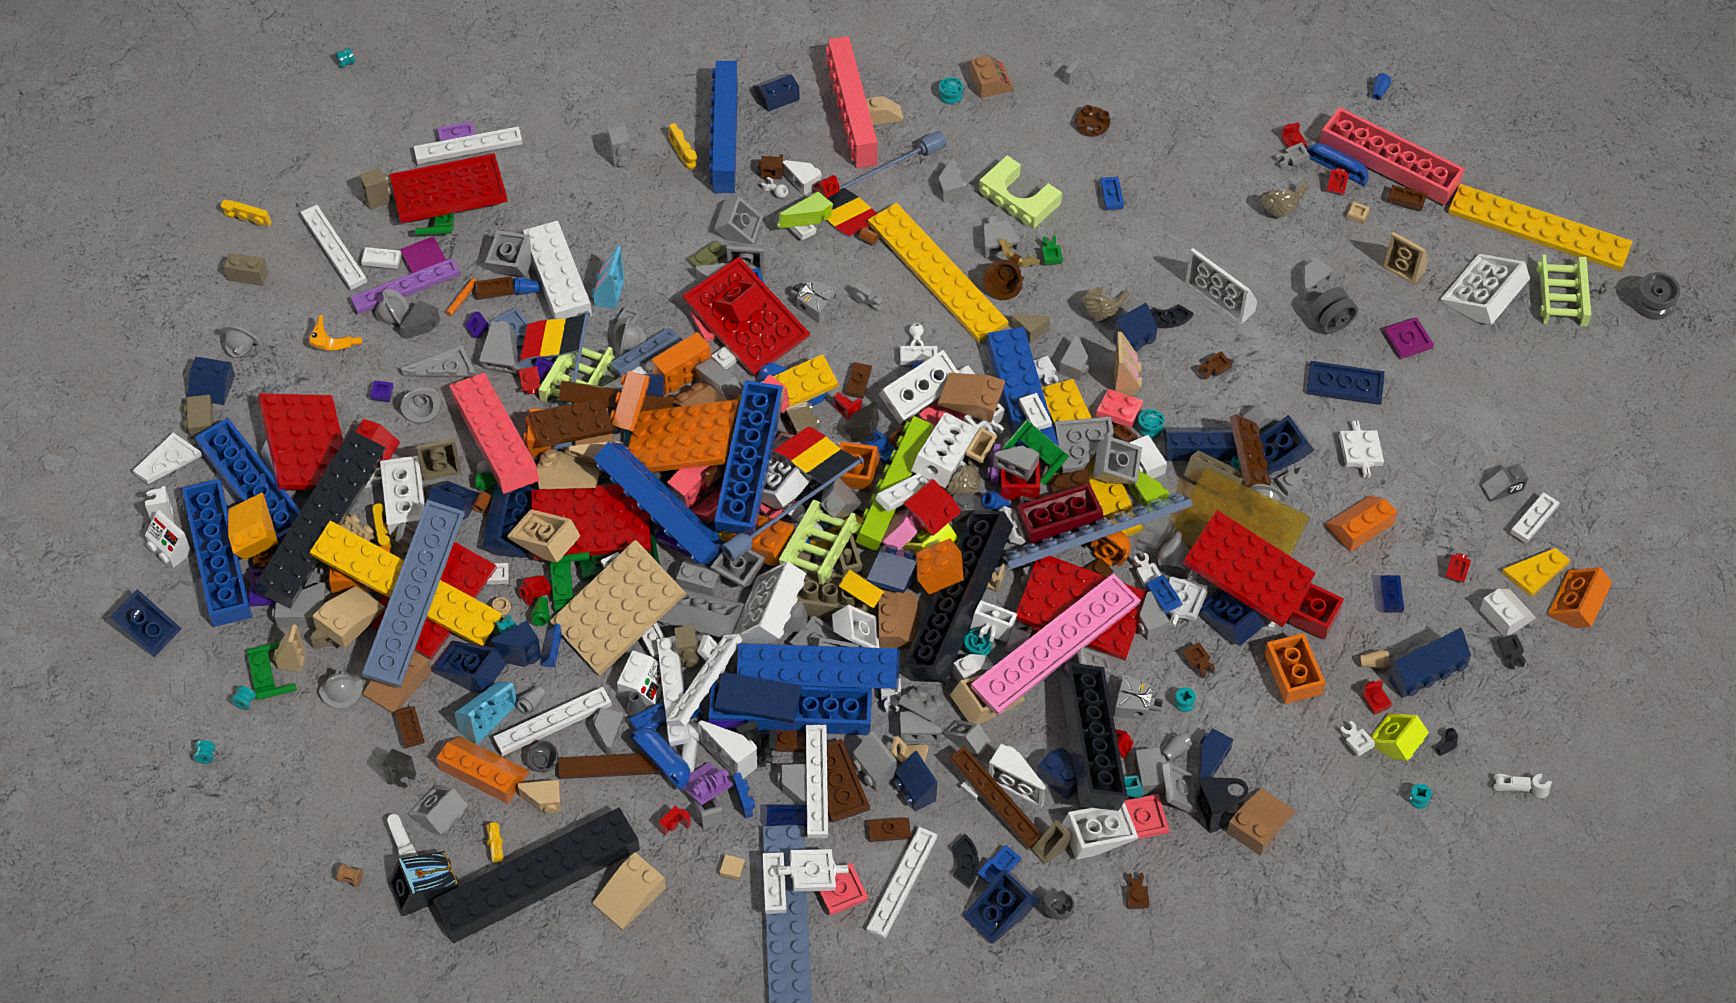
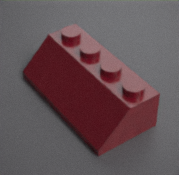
M1090 483L1017 505L1026 538L1029 543L1035 544L1041 543L1042 539L1046 537H1058L1061 532L1071 530V532L1078 530V527L1083 524H1089V526L1096 524V520L1103 518V509Z

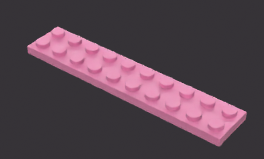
M1113 573L974 681L970 688L998 716L1077 654L1080 648L1087 646L1139 605L1141 600Z

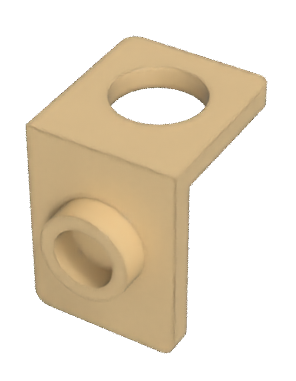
M1005 564L1002 565L1000 572H993L987 588L999 591L1005 576Z
M895 736L891 754L902 764L913 752L917 751L925 762L929 747L926 744L907 746L899 736ZM898 744L900 745V754L897 753Z

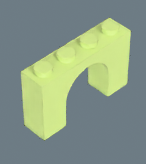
M1007 155L980 179L979 192L984 197L994 201L997 206L1007 210L1012 216L1020 219L1025 225H1029L1034 229L1061 204L1062 192L1048 183L1036 195L1030 198H1018L1011 195L1007 191V187L1020 176L1021 164Z

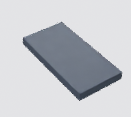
M517 307L487 322L489 324L486 328L488 331L492 321L508 322L515 332L520 369L535 367L537 358L520 362L527 324L529 322ZM543 357L547 360L555 361V357Z

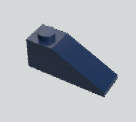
M1214 728L1211 729L1209 734L1205 733L1200 741L1202 748L1200 752L1199 781L1203 778L1213 777L1232 749L1234 739Z

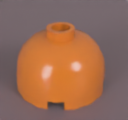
M1122 531L1093 540L1091 543V548L1094 546L1095 549L1094 555L1098 559L1102 558L1108 566L1113 564L1117 565V567L1121 566L1127 560L1131 551L1130 540Z

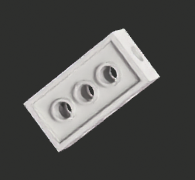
M942 350L882 389L879 396L900 425L939 400L949 373L959 372L945 351ZM933 375H937L940 381L936 380ZM918 384L922 385L925 390H921ZM903 394H906L910 400H906Z
M945 412L917 455L911 471L928 480L934 479L940 486L946 488L966 456L965 453L979 429Z
M419 456L380 461L386 519L390 537L397 535L398 525L402 522L416 529L424 510L425 496Z

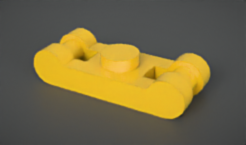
M377 503L373 506V515L379 546H390V551L392 552L390 538L386 536V534H389L387 523H384L386 521L385 509L382 504Z

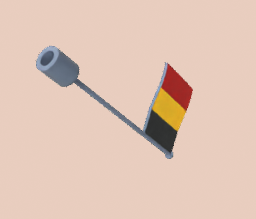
M938 130L920 139L918 149L840 186V191L827 198L833 203L832 215L826 221L837 231L849 238L860 233L864 227L870 228L868 219L878 213L859 196L847 190L846 187L918 152L928 156L946 147L947 143L942 132Z
M585 311L582 315L564 319L541 320L527 324L520 362L534 358L556 357L578 352L572 382H576L587 321L591 315L590 312ZM572 442L552 445V450L564 452L566 448L572 446Z
M809 426L773 450L774 453L786 458L804 474L823 485L750 536L740 532L724 543L721 547L725 556L730 561H734L752 549V538L856 465L862 464L864 462L863 458H856L847 453L824 434Z

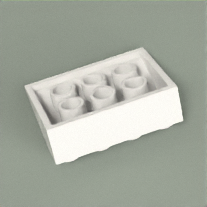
M1194 248L1191 249L1185 284L1238 323L1242 324L1256 311L1257 299L1251 290Z
M1478 254L1440 300L1442 303L1476 322L1492 325L1529 281L1530 276L1526 263L1524 261Z
M780 433L774 441L773 450L795 435ZM772 450L762 502L772 508L785 511L813 478L804 474L790 461L774 453Z
M787 561L757 576L733 634H739L743 639L741 643H771L782 637L784 625L791 617L790 611L798 600L797 594L804 586L805 572Z

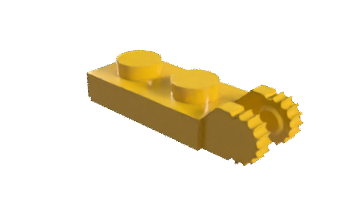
M676 123L670 124L668 138L688 169H695L696 152L691 149L689 142H686L682 130L677 127Z
M231 200L221 202V208L224 209L225 216L230 218L237 216L240 220H249L259 226L265 225L269 227L272 223L266 210Z

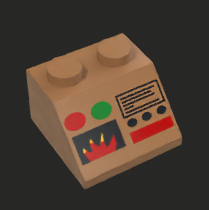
M988 55L971 59L970 74L981 98L1014 91L1012 82L1002 62Z

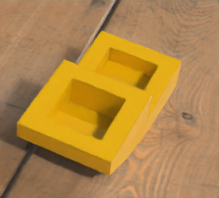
M850 569L839 584L842 589L872 608L875 607L884 593L882 589Z

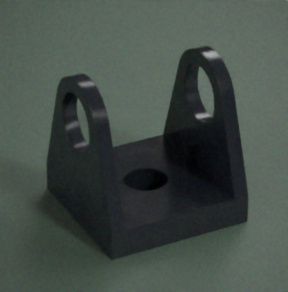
M1217 777L1200 779L1196 794L1197 803L1210 833L1216 832L1229 824L1237 813L1227 812L1229 809L1237 804L1239 808L1244 805L1243 800L1247 797L1248 786L1243 780L1239 778ZM1231 784H1239L1243 787L1244 793L1240 796L1231 795L1228 792V787Z

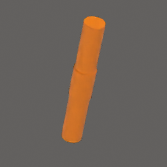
M472 278L446 311L448 316H452L476 286V279Z

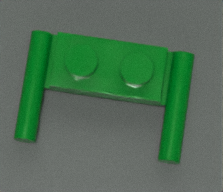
M455 213L435 216L434 227L415 228V235L452 233Z
M1028 419L1024 421L1002 447L1004 450L1010 449L1021 439L1028 447L1038 452L1039 456L1051 465L1040 478V482L1043 485L1050 480L1069 458L1066 452Z
M589 552L563 555L562 559L557 563L550 561L555 612L561 611L574 598L570 562L589 560Z
M280 641L247 649L257 700L297 691L295 683L275 687L268 652L278 650Z

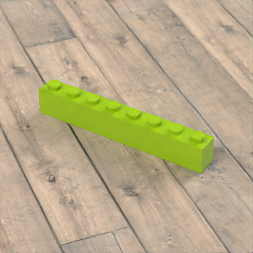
M913 416L911 423L907 421L903 429L905 436L900 435L896 444L899 447L898 451L893 450L889 459L892 461L891 466L886 465L882 474L885 475L884 480L880 479L876 487V490H879L878 493L912 476L913 471L911 470L917 455L929 438L934 428L933 424ZM873 493L869 502L872 505L871 509L866 508L862 517L865 520L864 524L859 523L855 534L858 535L857 543L877 552L896 508L888 512L875 500L877 495Z

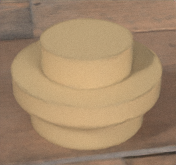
M498 597L492 602L491 608L505 616L510 612L511 605L506 598Z

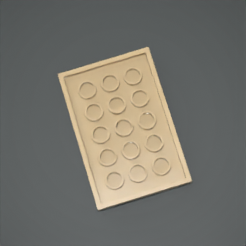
M634 540L555 615L550 622L553 625L557 623L561 625V634L601 676L687 593Z

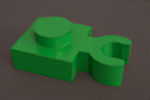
M1052 235V241H1047L1046 237L1043 236L1042 256L1044 265L1062 264L1063 257L1060 245H1056V236Z

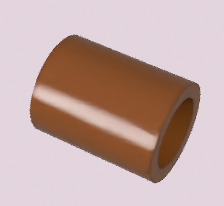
M865 227L859 234V239L875 245L879 238L878 233Z
M481 491L474 501L472 508L479 513H483L492 500L491 495Z

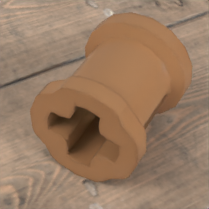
M343 863L338 870L337 880L339 882L353 883V886L358 887L362 881L364 871L360 868L357 870L347 867Z

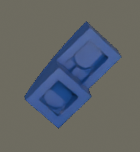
M875 429L861 438L864 445L878 446L879 461L886 466L892 463L889 460L893 450H898L888 443L885 435Z
M1005 845L993 859H989L978 874L991 884L1003 869L1011 872L1022 858Z

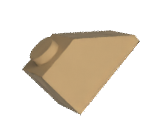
M884 96L866 98L873 125L903 121L901 106Z
M980 427L965 455L980 463L985 462L993 448L997 435Z
M559 780L518 783L520 797L541 813L553 814L557 811H562Z

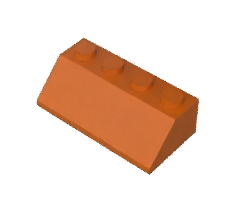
M461 736L447 742L436 758L439 770L509 804L517 792L518 783H523L529 774L528 769Z

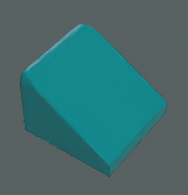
M1139 775L1124 777L1127 795L1135 798L1143 797V787Z

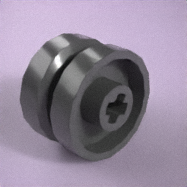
M1653 272L1647 274L1641 280L1635 295L1634 304L1636 309L1643 316L1650 319L1658 320L1670 316L1680 296V286L1672 276L1666 273Z
M1335 287L1321 294L1312 304L1310 312L1323 330L1328 334H1332L1347 327L1355 319L1359 309L1353 300L1349 299L1348 294L1343 288Z

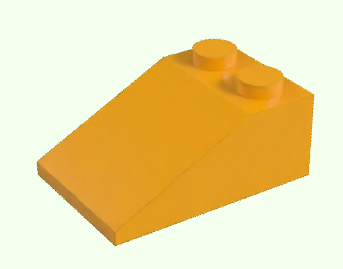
M263 493L228 509L229 540L235 555L246 560L279 544Z

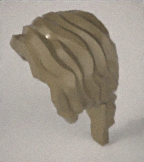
M1304 181L1297 192L1289 188L1270 191L1267 195H1263L1261 207H1264L1275 217H1285L1296 209L1299 200L1306 191L1308 183Z
M1097 287L1087 291V294L1081 300L1091 318L1098 321L1107 320L1117 314L1119 307L1129 296L1128 290H1125L1117 298L1110 300L1103 295V287Z
M967 455V465H964L963 469L956 472L946 488H944L952 498L953 495L958 494L975 495L978 491L980 483L979 473L975 468L974 461Z

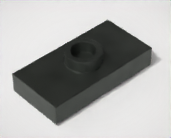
M753 720L737 727L738 734L743 735L747 740H752L754 744L757 743L758 725L756 721Z

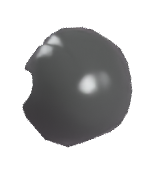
M540 740L537 744L531 746L527 754L529 766L534 771L542 773L553 769L559 756L557 747L552 742Z
M1051 888L1044 894L1043 908L1050 918L1056 920L1067 919L1074 913L1075 902L1072 896L1065 893L1064 890L1055 892Z

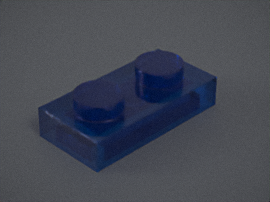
M1381 575L1380 586L1383 613H1403L1404 602L1400 575Z
M767 805V826L804 825V827H807V805Z

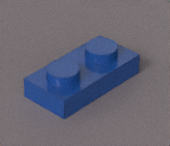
M1119 177L1101 178L1100 184L1105 209H1124Z
M1164 575L1146 583L1147 588L1152 592L1165 614L1182 606L1181 599Z
M741 772L733 774V784L745 819L753 817L755 803L753 797H749L747 793L749 791L748 781L742 778Z

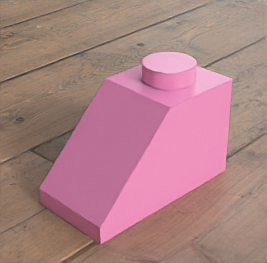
M908 509L896 511L881 541L885 546L893 545L900 550L917 534L920 527Z

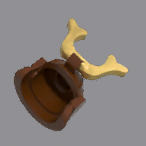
M1001 238L999 243L1003 247V254L1010 260H1002L1000 262L994 260L993 264L984 272L983 285L986 291L994 298L1009 300L1017 296L1022 289L1024 277L1021 276L1019 265L1022 267L1038 265L1040 260L1033 258L1030 254H1028L1026 259L1021 258V256L1010 250L1013 244Z

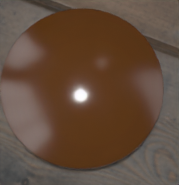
M1085 105L1076 115L1075 124L1083 134L1098 136L1108 130L1110 114L1101 108Z

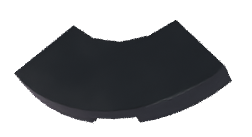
M1179 304L1171 309L1160 310L1153 307L1150 310L1157 328L1164 329L1183 325L1194 315L1192 311Z
M964 834L951 847V851L955 854L958 861V867L953 877L970 889L977 878L979 858L974 843Z

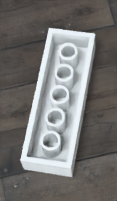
M554 221L523 230V234L530 236L531 261L541 282V287L553 318L564 319L582 315L585 311H589L590 316H592L589 298L559 222Z

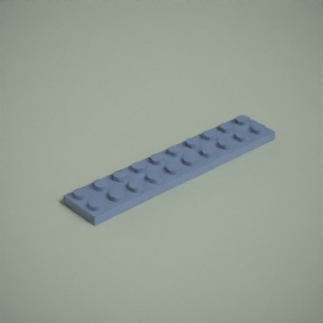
M1179 492L1168 495V498L1165 500L1155 499L1150 502V505L1133 507V511L1127 513L1121 511L1114 514L1113 518L1107 519L1105 517L1098 519L1096 524L1090 526L1089 524H1083L1078 527V530L1073 532L1066 530L1061 532L1058 537L1053 538L1050 536L1043 538L1041 543L1026 544L1023 546L1024 549L1006 551V555L1001 556L1003 564L1009 569H1013L1191 507L1193 504L1191 498L1179 494Z
M427 500L362 672L363 677L401 688L462 523L464 511Z
M804 825L763 826L764 853H783L784 866H790V851L805 850ZM785 875L786 913L766 914L769 1003H812L807 891L794 892L792 878L790 875Z

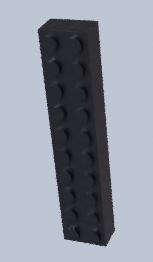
M353 430L349 432L259 577L256 584V592L291 609L320 560L310 555L311 549L330 521L342 526L382 460L386 447Z
M971 511L956 544L962 553L964 580L934 593L902 665L903 670L912 681L945 683L973 620L974 613L1014 525L1004 511Z
M618 807L433 899L435 910L454 944L639 851V840L622 810Z

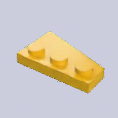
M1557 548L1504 568L1502 574L1530 597H1533L1570 563V559Z

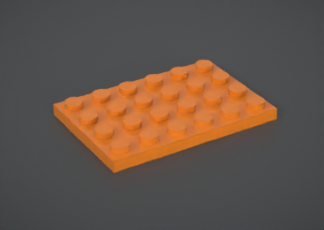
M740 400L642 411L635 424V430L632 432L628 450L651 472L726 464Z

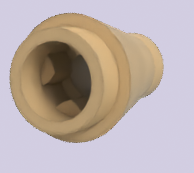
M1381 649L1366 655H1360L1362 667L1385 669L1386 666H1390L1388 650L1383 651Z

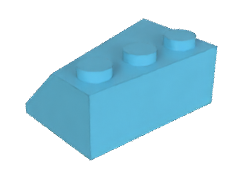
M496 682L455 712L459 733L478 745L517 705L514 685L509 682Z

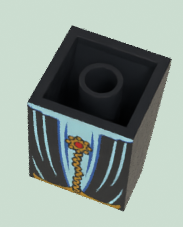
M445 851L399 859L388 880V885L401 916H406L433 905V899L457 888L459 881L453 873L450 859L447 858Z

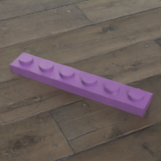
M451 258L351 296V301L357 313L361 314L378 306L379 302L384 299L382 294L384 290H395L405 297L460 276V271L454 259Z

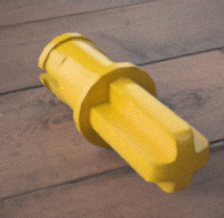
M496 822L489 823L486 826L488 833L487 845L490 847L492 861L494 863L502 862V845L504 842L500 836L499 824Z

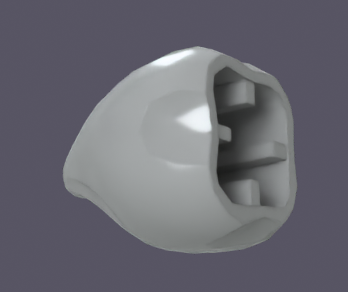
M1175 532L1160 548L1158 564L1162 569L1185 572L1188 569L1182 563L1189 550L1182 540L1181 532Z

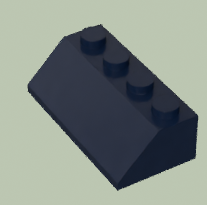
M1164 427L1166 461H1189L1191 456L1198 450L1219 461H1231L1232 457L1238 454L1232 427Z
M495 482L483 548L497 556L527 557L528 550L513 542L507 536L532 509L531 490L535 489L526 485L503 494L498 483Z
M1462 628L1394 661L1389 681L1401 698L1408 695L1413 696L1424 687L1429 688L1440 679L1445 680L1452 673L1463 671L1468 667L1471 654Z

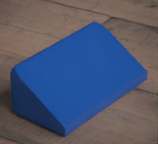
M559 623L555 624L547 632L540 663L541 666L553 668L556 666L562 637L561 625Z

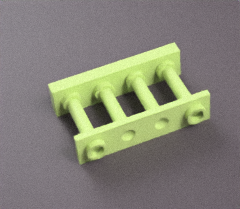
M1542 255L1541 261L1537 262V273H1540L1542 300L1540 317H1543V324L1548 323L1550 315L1573 316L1580 319V326L1588 327L1591 318L1587 257H1579L1577 264L1556 265L1547 264L1546 255ZM1548 271L1569 272L1576 275L1575 280L1548 279ZM1549 286L1574 287V289H1577L1576 295L1549 293ZM1550 301L1576 302L1579 308H1550Z
M583 347L582 355L598 360L600 363L596 369L580 363L578 370L592 376L588 383L576 379V382L598 386L608 367H610L609 363L615 359L613 350L609 347L603 355ZM578 352L558 356L539 388L541 401L548 402L550 397H559L560 390L556 387L562 380L572 382L573 377L565 375V371L570 367L575 369L576 361H573V358Z
M813 500L780 556V565L788 561L794 566L818 573L819 583L823 585L826 579L830 578L832 568L850 536L857 530L858 523L856 522L855 514L851 513L847 521L837 517L833 518L831 515L823 513L819 501ZM821 520L843 529L839 536L815 528L816 523ZM813 535L834 542L829 551L808 544L806 541L809 536ZM805 550L826 559L822 566L797 558L800 551Z

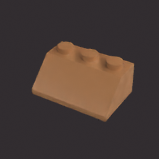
M878 587L884 591L878 601L879 647L910 649L918 631L917 595L907 590L904 593H899Z

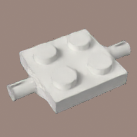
M1355 420L1351 422L1353 431H1340L1339 434L1345 466L1362 468L1363 477L1366 478L1367 476L1369 478L1371 477L1369 468L1372 466H1382L1384 463L1377 430H1361L1359 421Z
M1190 570L1187 579L1170 577L1169 583L1182 601V606L1166 613L1171 615L1169 620L1170 627H1176L1179 618L1196 621L1207 595L1208 586L1195 582L1198 573L1193 572V570Z
M832 849L791 850L790 866H778L777 872L778 875H790L793 881L794 892L835 891V876L840 873L848 874V865H836L832 857Z

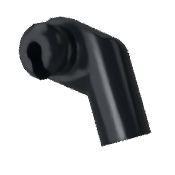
M1448 728L1445 731V743L1436 747L1440 756L1457 747L1458 734L1454 728Z

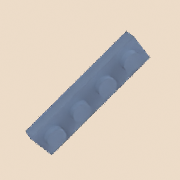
M668 327L610 362V369L622 377L623 374H627L628 370L636 369L680 342V337Z

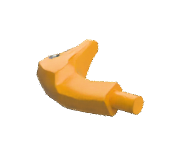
M319 315L316 325L309 335V345L318 350L334 351L349 348L351 345H362V337H330L324 328V317Z

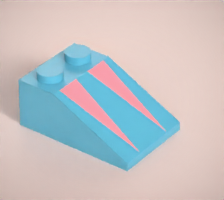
M620 246L615 248L602 265L600 273L597 272L596 274L597 284L596 287L592 288L591 292L595 306L614 309L617 307L624 283Z

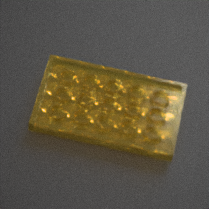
M1205 468L1190 496L1193 506L1183 510L1171 536L1179 531L1182 534V540L1193 546L1216 510H1219L1291 556L1310 520V516L1213 470Z

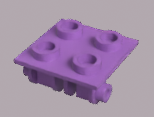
M708 762L690 773V779L683 789L700 805H703L734 784L727 778L729 773L726 769L717 770Z

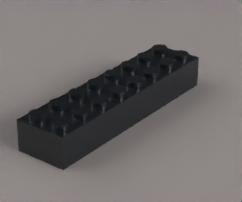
M1067 662L1059 675L1080 806L1119 811L1128 795L1105 668Z

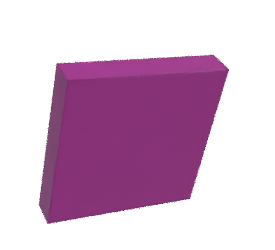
M434 236L400 249L411 273L446 261Z
M1417 317L1386 327L1383 330L1400 360L1433 349L1434 344Z

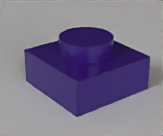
M477 311L472 314L465 324L475 338H479L489 325L482 314Z
M537 358L535 366H537L539 378L545 380L555 362L545 358Z
M375 380L370 394L371 400L390 402L394 388L393 383Z

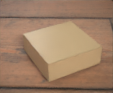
M1353 202L1347 214V219L1364 224L1370 207Z
M725 854L720 876L740 880L745 859Z

